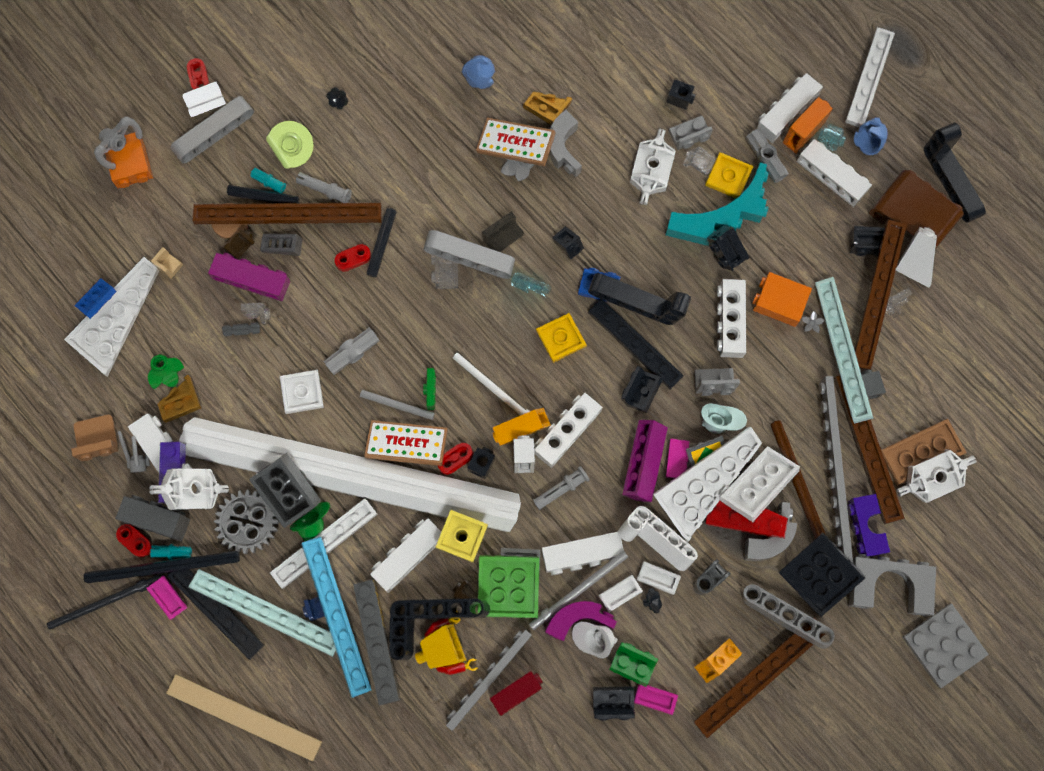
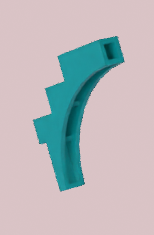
M759 164L749 187L730 204L701 214L672 212L665 236L709 246L710 243L707 237L723 225L734 227L736 231L741 228L743 219L760 223L762 217L766 218L768 207L766 206L767 199H763L765 188H762L763 182L767 181L769 174L766 171L767 164Z

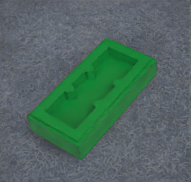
M427 368V384H423V395H427L428 410H435L436 372L434 368Z

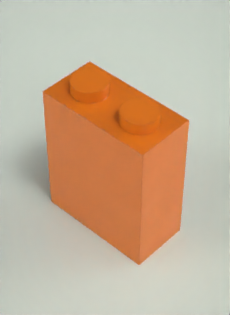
M818 97L790 127L783 144L797 154L825 124L833 109L830 104Z
M135 132L124 135L126 145L122 150H110L105 153L106 160L116 165V168L114 170L109 169L112 182L117 188H127L131 184L144 183L148 179L153 178L143 139H137Z
M769 272L767 277H762L759 287L762 289L760 294L756 293L752 304H755L753 311L796 327L800 322L812 288Z

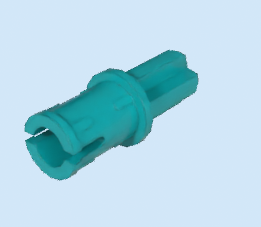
M257 168L251 171V178L264 184L265 188L269 187L278 193L285 191L287 184L274 178L272 174L268 175Z
M173 544L169 546L152 545L150 551L152 558L162 557L172 560L173 558H189L192 556L191 547L174 546Z

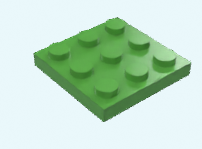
M479 555L478 599L485 600L490 605V613L486 617L538 618L539 557ZM480 603L478 604V613L481 611Z

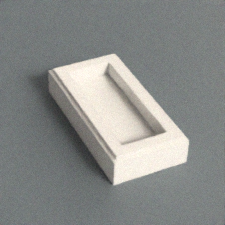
M644 561L637 581L674 595L681 576Z
M630 575L598 596L607 611L611 612L643 591L634 576Z

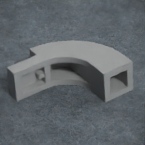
M565 110L555 119L550 130H555L556 135L549 155L557 169L563 165L567 173H572L577 177L581 173L582 165L567 151L565 142L577 131L578 121Z
M782 502L778 505V514L788 518L785 539L777 537L764 540L747 539L745 541L744 560H767L780 554L789 546L797 529V523L789 522L793 517V509L790 508V503Z

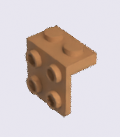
M111 415L74 423L77 447L71 449L73 457L80 461H88L93 457L109 456L119 451L114 421Z

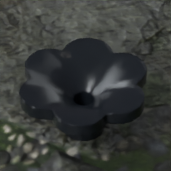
M334 87L326 94L331 107L341 110L348 104L346 93L343 90Z
M650 588L646 594V599H643V605L649 607L655 614L660 612L662 602L659 592Z

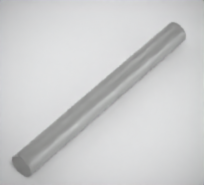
M362 390L360 393L362 398L433 420L435 415L433 412Z

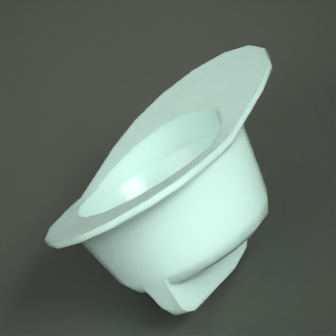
M710 403L702 407L701 410L703 417L702 426L714 434H720L726 430L738 431L743 429L747 423L745 414L734 407Z

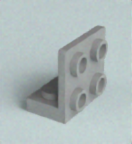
M733 368L698 369L694 371L696 394L701 393V396H710L713 393L730 395L740 384V379H734Z

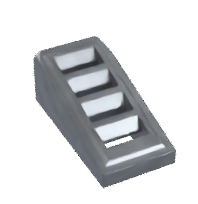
M263 234L260 252L300 256L302 238L297 234ZM270 239H272L271 248H269Z

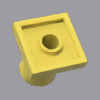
M450 510L436 548L473 563L488 524ZM461 535H464L467 538L463 542L459 541V537Z

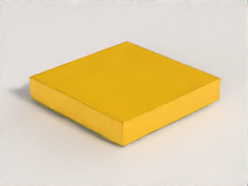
M720 152L705 186L737 199L742 194L754 166Z
M570 313L536 328V332L553 363L587 346Z

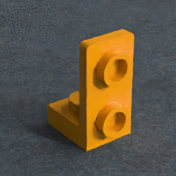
M728 639L694 668L705 682L708 683L721 675L742 653L733 641Z

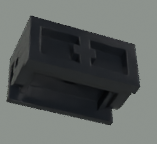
M723 225L707 237L710 243L709 247L716 254L717 262L723 269L733 271V268L750 258L734 227Z
M854 226L850 231L849 253L856 256L874 255V257H878L885 228Z

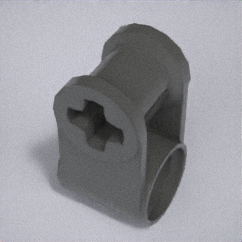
M716 559L694 581L693 589L698 595H706L717 585L721 584L731 573L727 572L719 564V560ZM700 580L707 582V590L700 588Z

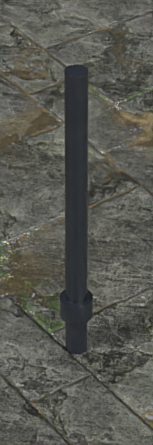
M158 574L147 580L144 578L137 581L131 587L47 622V627L51 630L139 591L142 593L147 590L148 586L161 578L162 575Z

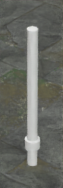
M459 353L453 356L456 362L519 415L530 412L528 409L525 410Z

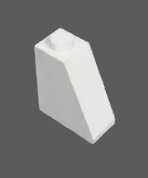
M919 227L896 267V271L928 288L932 282L937 238L933 230L927 227L924 229Z

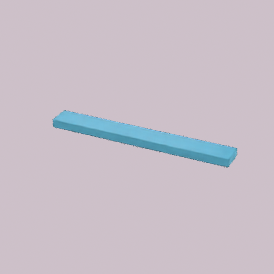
M318 537L301 543L351 698L369 692L371 687L322 538Z

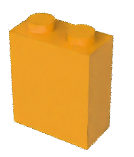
M540 408L492 427L494 430L492 434L496 443L499 442L501 446L514 442V439H518V436H528L550 427L551 424L544 408Z

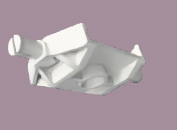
M658 129L657 137L654 140L640 142L630 183L642 192L640 204H643L645 198L644 205H647L650 194L666 191L675 150L664 142L665 130L662 131L660 136L662 129ZM650 161H656L658 163V166L652 168L649 166L648 163Z
M946 449L940 455L915 466H908L907 484L896 489V492H898L899 497L909 492L913 493L922 502L928 503L965 486L967 466L976 463V460H974L976 458L972 455L966 459H960L953 451ZM941 471L943 479L937 482L936 474Z
M169 469L165 474L162 484L151 485L149 489L156 490L149 492L151 494H161L169 510L211 509L214 507L218 494L228 493L229 489L225 488L229 487L228 485H219L211 469ZM193 483L197 487L196 493H193L191 488Z

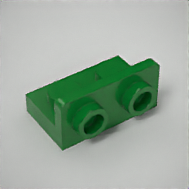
M621 642L609 670L647 687L658 658L649 652L636 649L630 643Z

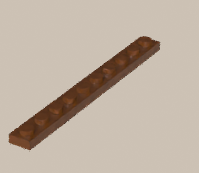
M381 203L194 204L193 223H382Z

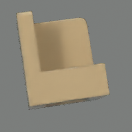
M161 248L151 260L152 264L170 279L183 266L165 248Z

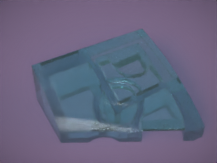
M516 272L511 280L512 286L527 293L532 290L546 296V294L549 295L552 289L551 285Z

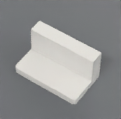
M217 82L183 94L191 117L226 104Z

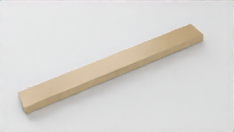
M175 675L166 693L311 761H314L322 744V741L179 675Z

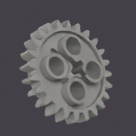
M246 490L244 495L241 491H238V497L231 494L232 500L224 499L226 505H219L222 512L215 513L220 519L214 520V523L219 524L214 530L221 532L217 538H225L222 544L224 546L229 544V550L235 548V551L239 553L243 549L244 554H247L249 549L252 553H256V547L263 550V543L270 545L267 539H275L271 533L272 531L278 532L274 525L280 522L274 519L276 516L261 496L258 497V492L254 491L251 495V492ZM241 505H244V512L240 515H237V508ZM263 510V517L259 520H256V512ZM234 516L243 520L249 519L254 523L263 524L264 526L261 528L252 524L245 525L240 521L231 520L230 517ZM234 524H238V531L231 534L230 528ZM253 529H257V536L253 539H250V531Z

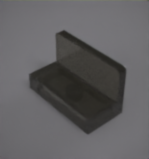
M512 211L482 231L483 241L490 249L501 252L524 236V232L516 223V216Z

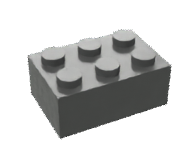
M287 453L249 479L284 528L316 507L321 501Z
M132 495L131 498L123 497L115 518L125 524L181 542L191 520L185 517L186 513L181 512L179 509L167 510L168 507L160 503L150 501L149 504V501Z

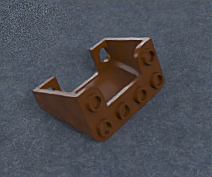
M912 170L901 171L868 213L882 224L888 218L895 222L907 224L906 231L912 236L916 234L919 227L923 229L927 227L933 230L935 235H937L935 249L964 215L960 205L950 201L945 194L935 190L930 183L920 179Z

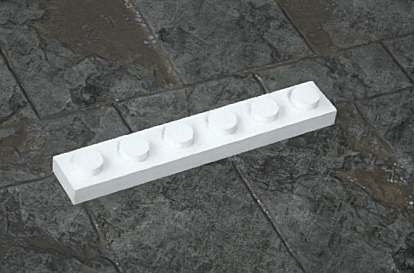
M877 27L845 123L857 127L865 123L895 34L894 32Z
M363 499L315 538H322L326 553L328 554L378 514L368 501ZM303 548L299 549L270 572L282 589L309 569Z

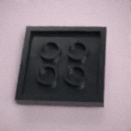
M823 532L779 571V574L820 617L866 578Z

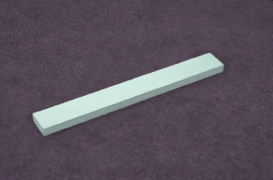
M831 277L815 282L853 422L855 424L873 419L835 279Z
M198 569L189 585V588L333 657L336 652L329 631Z

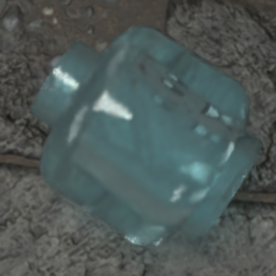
M828 124L826 127H822L818 141L823 143L826 149L836 151L839 146L843 147L846 136H843L844 129Z

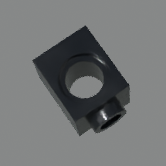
M674 79L666 103L687 110L688 105L694 102L696 94L693 91L695 86Z
M477 447L467 468L468 472L486 479L495 461L493 451L485 447L482 449ZM483 457L488 460V463L485 466H479L477 460Z

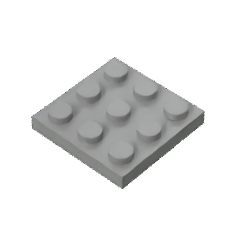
M953 604L947 605L902 637L938 689L944 687L989 655Z

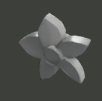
M815 311L811 313L810 317H802L803 322L807 324L805 332L813 328L815 332L819 333V325L825 321L824 319L817 318Z

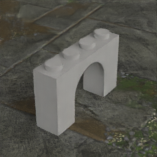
M858 554V557L853 558V564L866 578L849 592L848 607L874 608L876 580L883 572H893L901 576L908 586V614L932 616L934 615L936 567L929 566L928 562L909 564L910 561L904 559H897V562H893L888 557L870 559V556L866 557V555Z

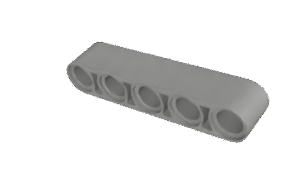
M242 96L236 97L174 141L170 148L182 163H187L247 121L254 114V110Z
M436 230L428 231L423 248L429 254L503 279L511 278L515 259L512 256Z
M751 584L744 589L743 601L749 607L819 648L826 649L833 643L835 638L834 632L826 625L757 585ZM755 592L758 597L753 600L749 599L747 593ZM772 602L775 605V609L768 610L764 604ZM789 612L792 614L793 619L787 621L783 618L782 614ZM808 623L811 626V630H802L801 624ZM819 634H827L829 636V641L822 642L819 638Z

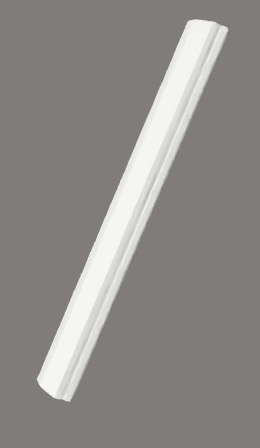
M195 417L184 424L179 442L186 444V456L256 473L287 453L311 486L445 518L448 517L450 510L488 524L487 528L510 532L513 528L521 505L520 497L517 493Z

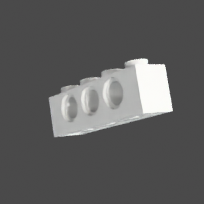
M723 279L721 284L717 286V297H720V303L717 304V315H720V321L717 322V333H720V340H717V351H720V357L743 358L746 354V280ZM726 298H733L735 303H729ZM727 316H733L735 318V321H729L727 319ZM727 334H733L735 340L728 339Z
M586 393L582 396L578 395L571 403L573 405L569 411L565 409L559 418L561 420L557 425L553 423L546 431L548 435L544 439L540 438L534 445V454L550 468L558 462L602 411L603 407ZM581 411L584 413V418L577 419L574 413ZM564 425H568L572 428V431L564 433L561 428ZM555 439L560 445L553 448L549 445V441Z

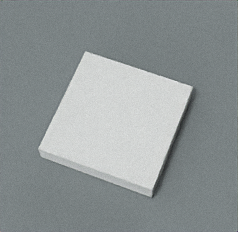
M318 370L280 376L285 414L324 408Z

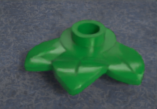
M162 354L156 355L150 362L151 370L148 373V382L153 389H156L162 383L171 388L177 387L179 382L177 372L183 370L184 365L177 358H167ZM159 362L164 363L162 367H158Z

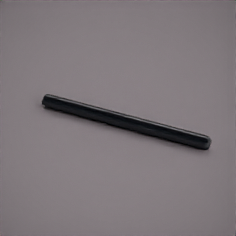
M238 551L90 571L84 573L83 580L89 584L237 563L240 561V554Z

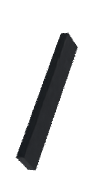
M600 299L588 311L592 318L652 374L660 376L663 379L662 383L671 390L683 378L684 375L605 301Z
M190 569L170 572L167 577L249 660L265 646L226 605L189 588L195 576Z

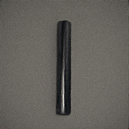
M228 185L227 194L229 196L276 204H299V197L295 195Z
M393 208L386 209L366 273L370 277H377L397 213Z

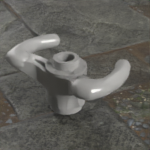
M128 116L123 117L115 128H105L100 132L99 139L101 143L95 148L94 155L97 161L105 168L112 170L116 168L115 163L107 161L103 155L110 150L120 151L126 145L124 134L128 126L133 128L137 139L143 138L142 130L134 119Z

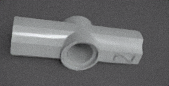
M756 129L748 134L745 139L756 154L758 164H767L766 171L769 172L773 182L778 183L787 177L789 173L778 158L776 148L769 144L761 130ZM763 154H768L770 158L765 157Z
M367 328L354 339L351 338L345 341L337 352L323 362L331 373L335 375L348 364H353L360 360L364 352L377 344L379 339L372 329Z

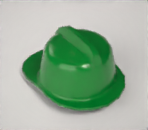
M319 503L292 523L290 530L297 531L305 542L314 539L324 530L323 516L329 511L330 503Z

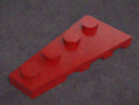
M719 500L713 510L708 513L705 524L785 539L788 518L765 508L752 522Z

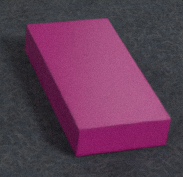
M670 439L666 478L675 479L687 470L688 456L686 449L689 448L690 441Z
M162 576L146 588L170 620L187 609V605L165 576Z
M638 684L634 703L673 715L678 695L648 685L644 687Z

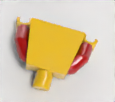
M439 619L430 625L425 633V638L420 641L422 651L415 653V659L418 664L427 662L430 669L435 668L438 672L448 675L462 673L466 669L470 671L478 669V667L472 669L469 666V663L476 661V659H469L464 663L466 657L454 624H458L461 619Z

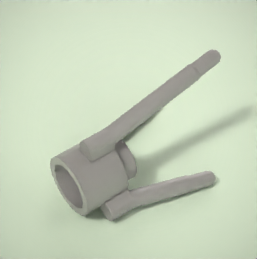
M118 431L119 440L127 461V468H130L131 473L146 471V466H150L149 458L146 453L145 459H143V455H138L135 436L131 437L133 456L130 459L122 432Z

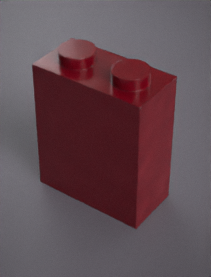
M530 671L489 699L501 717L540 691L543 681L537 672L533 674Z

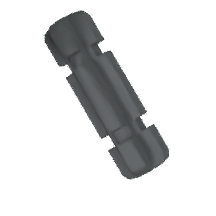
M258 322L251 323V325L244 323L233 324V326L224 325L222 327L224 336H232V334L234 336L247 335L250 332L252 334L260 333V324Z

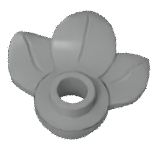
M507 159V162L501 169V173L507 176L515 175L517 181H522L529 176L530 169L534 164Z

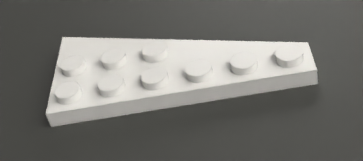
M145 257L114 287L117 292L103 305L98 313L91 319L86 316L64 339L107 377L159 273V269Z
M750 426L653 494L687 543L692 538L691 536L696 529L701 526L708 513L719 502L721 495L729 488V485L737 478L741 469L762 444Z

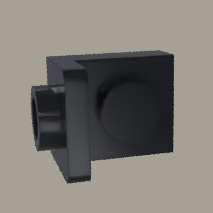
M566 226L552 237L553 242L562 248L570 259L574 258L584 249L580 237Z

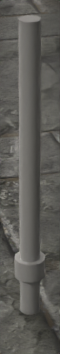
M622 551L549 609L545 608L540 612L541 615L529 623L530 627L535 630L545 621H550L554 614L627 559L628 555L625 551Z

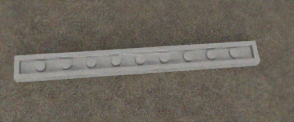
M825 376L821 383H819V393L823 397L821 411L825 416L823 430L826 431L827 435L825 449L828 450L829 454L827 468L831 473L829 487L833 492L831 507L835 511V516H833V526L837 531L835 545L853 563L833 376Z

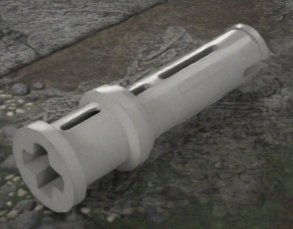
M302 172L297 175L300 177L296 178L297 184L324 193L329 199L334 198L342 203H348L351 198V189L345 190L338 187L336 183L328 184Z
M579 466L578 470L569 476L565 475L563 481L533 499V502L541 510L569 490L574 491L578 485L585 481H590L583 468Z

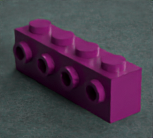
M216 253L208 272L213 280L282 302L290 284L287 274L281 270L272 271L262 264L256 266L246 259H234L232 255L223 253V255Z
M655 420L638 421L622 495L636 501L652 502L668 427Z

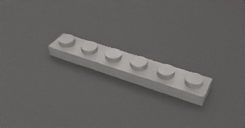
M527 630L523 633L519 631L512 639L515 642L512 647H506L499 656L502 659L497 664L494 662L486 671L488 673L487 677L484 680L480 678L473 686L475 691L472 695L466 694L461 700L460 704L462 707L457 712L453 710L446 718L448 721L446 726L451 731L455 729L532 635Z

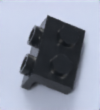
M637 366L630 376L627 387L622 392V401L627 407L647 413L663 379L660 376L645 372L642 367Z
M593 687L594 719L607 721L609 719L629 720L635 718L634 687Z

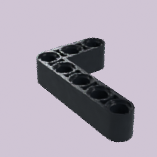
M953 122L935 131L924 146V154L951 201L962 207L964 213L962 219L968 223L984 216L986 209L951 150L962 136L960 126Z
M600 273L594 274L588 290L589 294L666 325H674L684 318L691 301V296L683 292H675L669 298L663 299Z
M475 598L395 601L390 608V656L395 660L403 661L409 660L413 656L414 620L485 618L490 613V605L485 600ZM480 603L481 611L477 614L475 607ZM441 604L443 610L440 614H438L437 609L438 606ZM461 604L462 611L458 614L456 608ZM404 605L405 612L401 615L400 609ZM421 605H423L424 611H423V613L420 615V614H419V607H420ZM401 626L404 627L403 635L400 634ZM403 646L404 653L401 656L399 654V649Z

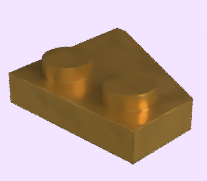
M532 92L523 104V109L552 125L555 119L571 104L572 98L561 99L556 98V95L552 94L544 95L539 92Z
M186 375L184 381L177 388L174 387L169 392V395L158 403L162 420L165 423L202 409L189 375Z

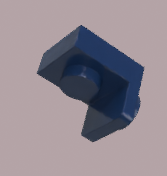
M319 597L304 600L305 606H302L305 618L309 617V620L314 621L325 617Z

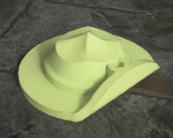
M281 122L272 128L266 138L270 148L285 168L301 166L310 158L313 151V139L310 132L298 122Z

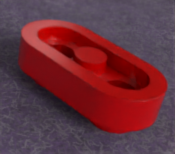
M198 58L191 59L187 63V72L192 89L200 88L198 86L204 84L203 86L210 84L204 62Z
M360 244L338 253L334 262L337 269L346 272L368 263L371 259V252L366 245ZM364 251V254L358 255V252ZM346 258L347 261L342 263L341 259Z
M460 443L444 453L442 466H438L440 472L449 475L470 462L474 455L471 446L467 443Z
M129 524L118 528L116 532L117 540L131 553L138 557H146L150 554L152 543L139 530ZM128 531L129 535L124 538L123 533ZM142 543L143 548L138 550V545Z

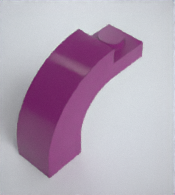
M589 601L575 602L565 606L556 613L550 621L545 634L563 642L569 628L579 620H593L612 630L617 621L614 620V616L605 611L602 614L599 613L602 607L601 604Z

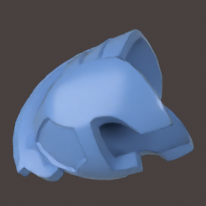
M482 55L474 56L463 66L462 74L471 87L485 89L493 85L494 81L491 77L495 72V67L487 57Z
M873 118L860 126L859 132H856L854 135V143L860 147L864 154L875 155L880 152L886 143L887 128L881 123L880 118Z

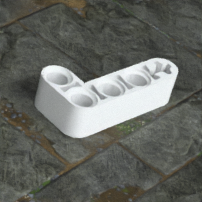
M644 506L637 507L618 530L619 536L627 542H631L638 535L680 571L687 570L698 557L696 550Z

